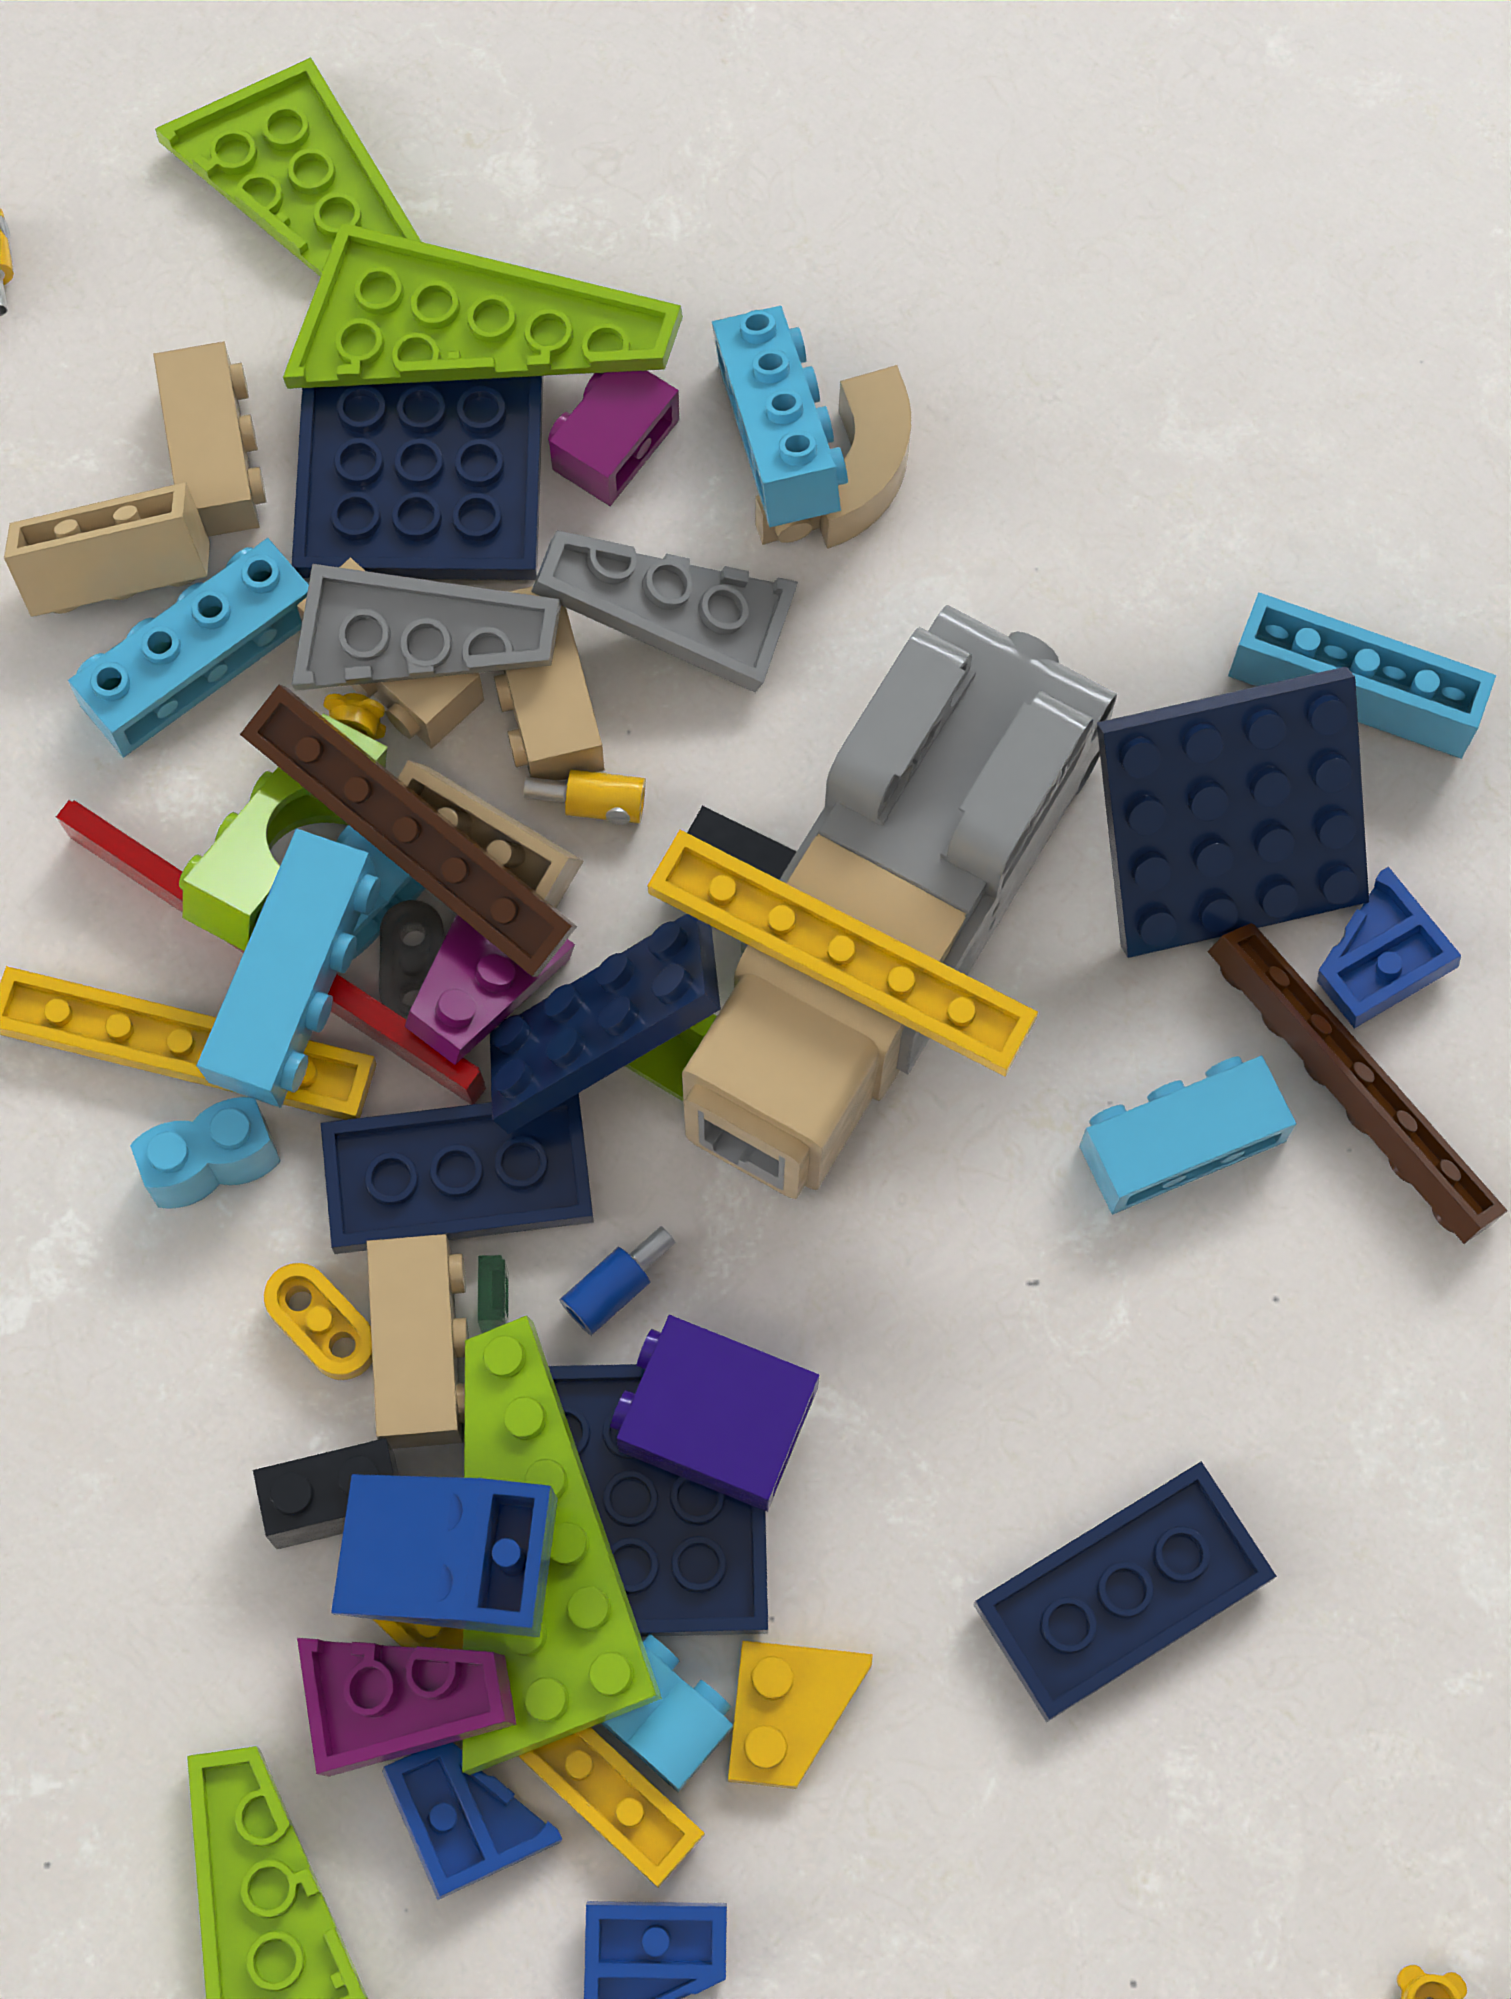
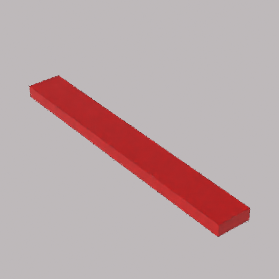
M67 801L56 818L72 840L183 912V890L179 887L183 871L77 801ZM235 947L236 949H238L239 951H241L242 953H244L243 950H241V949ZM336 973L328 995L333 997L332 1013L472 1105L477 1102L486 1089L479 1067L465 1058H462L454 1065L405 1027L407 1021L405 1018Z

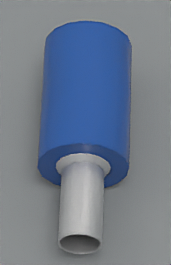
M660 1226L630 1254L618 1246L559 1299L562 1306L575 1322L592 1336L651 1283L644 1271L676 1243L675 1240Z

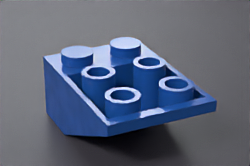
M352 1474L331 1613L341 1616L540 1637L558 1501L556 1494L549 1485L484 1478Z

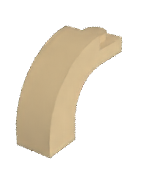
M897 365L840 381L838 411L851 444V448L844 459L848 483L838 485L841 511L769 528L760 496L757 495L755 496V525L762 545L778 540L783 543L798 541L806 537L812 530L820 528L828 549L842 544L868 529L889 508L900 489L906 472L911 433L910 401Z

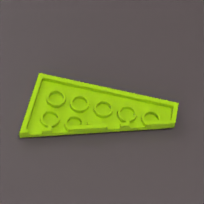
M311 57L155 128L159 143L320 277L341 222L422 242Z
M341 222L284 372L283 380L287 389L664 370L683 318L681 305Z
M527 1315L465 1340L464 1478H484L549 1485L558 1498L540 1637L463 1629V1650L488 1651L505 1655L516 1718V1725L463 1739L462 1772L468 1775L662 1699L534 1322Z
M254 1746L187 1756L206 1999H368L261 1750Z

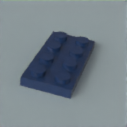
M685 914L675 921L666 922L659 926L652 935L622 953L609 956L599 967L570 984L556 988L546 999L521 1014L510 1016L501 1022L496 1029L490 1032L492 1120L507 1134H510L721 1010L712 926L689 914Z
M579 1093L510 1134H507L492 1120V1102L321 1123L331 1248L334 1254L366 1251L367 1241L442 1234H446L448 1240L594 1223Z
M1201 1461L980 1597L973 1605L1047 1723L1273 1581L1277 1576Z

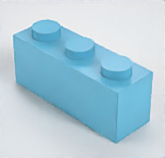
M1262 1055L1244 1063L1239 1056L1226 1059L1205 1072L1206 1079L1186 1087L1181 1080L1168 1083L1151 1092L1147 1096L1148 1103L1126 1111L1124 1105H1116L1099 1112L1089 1120L1090 1127L1085 1129L1079 1147L1112 1215L1287 1141L1296 1126V1122Z

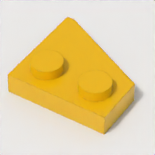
M742 1641L728 1782L797 1789L817 1753L842 1716L843 1711L862 1680L872 1666L873 1654Z

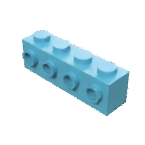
M781 305L712 321L718 366L769 528L841 511L838 485L848 483L846 465L841 448H829L828 443L834 442L833 429L827 407L816 408L815 406L816 402H820V394L814 369L812 366L802 368L801 363L807 362L800 328L789 329Z
M266 538L254 548L247 547L237 552L228 561L226 568L205 583L198 582L189 586L181 593L174 605L156 618H147L137 623L130 630L127 638L105 654L99 653L88 658L78 668L76 675L71 677L68 682L80 707L124 758L300 631L302 621L297 605L307 597L309 584L270 539Z
M1258 592L1228 677L1254 686H1261L1347 667L1353 673L1356 680L1359 723L1461 759L1479 728L1496 675L1260 592Z
M296 828L196 1065L208 1083L279 1108L282 1107L288 1091L296 1092L307 1070L308 1056L303 1053L312 1031L321 1032L331 1012L333 997L328 995L335 975L337 972L345 973L352 962L357 945V938L352 934L361 913L370 914L379 895L381 880L376 877L377 872L368 852Z

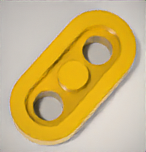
M292 1263L279 1268L271 1275L264 1289L266 1310L275 1324L319 1371L333 1379L348 1380L361 1375L370 1367L373 1362L371 1326L318 1269L304 1263ZM307 1292L311 1294L312 1299L306 1309L294 1311L289 1308L290 1298L295 1293ZM341 1338H350L355 1341L354 1351L344 1358L334 1356L332 1348L335 1342Z

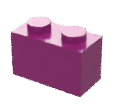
M647 370L594 373L586 385L582 401L571 414L569 412L561 414L550 430L548 442L550 445L552 470L608 506H611L680 420L679 390Z

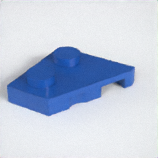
M1388 866L1381 870L1375 879L1374 888L1369 894V903H1364L1360 910L1357 909L1345 927L1344 936L1341 941L1331 949L1318 971L1317 982L1355 1029L1457 969L1460 964L1461 954Z
M453 1742L413 1753L384 1766L382 1770L437 1900L553 1847L562 1840L559 1830L549 1821L547 1823L543 1822L514 1798L515 1793L497 1778L488 1776L483 1771L472 1775L463 1773V1750Z
M587 1901L584 1999H683L691 1994L696 1995L726 1980L727 1903Z

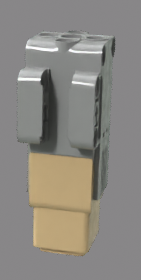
M946 605L940 611L928 631L919 627L913 632L845 740L827 777L825 807L779 880L968 975L1073 797L1081 791L1100 757L1097 722L1111 719L1117 693L1060 664L1054 650L1039 638L1018 631L1006 636L959 610ZM741 942L742 954L734 974V989L682 1072L685 1135L689 1141L779 1193L789 1198L797 1199L804 1186L813 1190L819 1189L872 1098L880 1101L887 1093L899 1071L907 1075L910 1073L930 1038Z

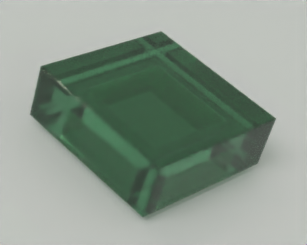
M502 1255L478 1256V1323L482 1333L509 1323V1272Z

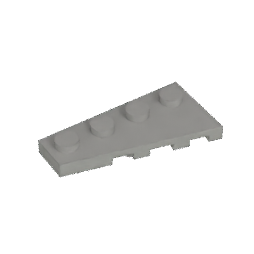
M557 530L550 541L531 592L542 597L559 599L561 605L750 691L756 692L764 683L798 582L783 578H777L775 582L749 577V571L727 566L722 571L690 565L689 558L666 554L663 559L636 553L633 546Z
M312 564L292 686L295 690H307L551 666L561 603L559 599Z

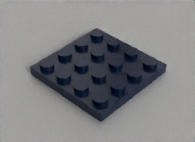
M544 376L302 388L292 566L302 578H310L312 564L340 567L349 558H352L367 572L416 579L536 580Z
M1347 667L1097 722L1120 944L1127 958L1222 937L1250 923L1254 924L1257 928L1369 903L1356 680L1353 673Z
M637 1364L549 1366L640 1636H648L649 1634L652 1636L768 1634L765 1511L618 1451L616 1438L619 1431L610 1428L611 1421L623 1392L627 1390L636 1393L645 1369L637 1367Z

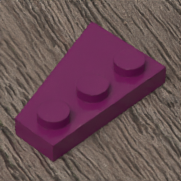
M456 914L409 1011L405 1027L456 1065L570 960L575 944L567 939L539 976L532 977Z
M297 1638L315 1768L318 1775L334 1776L516 1725L505 1655L488 1651L419 1646L414 1648L386 1646L376 1643H345Z

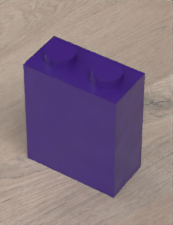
M669 1314L662 1332L651 1329L641 1348L636 1366L645 1369L636 1393L625 1390L615 1409L610 1428L619 1431L616 1438L618 1451L768 1512L818 1390L820 1375Z

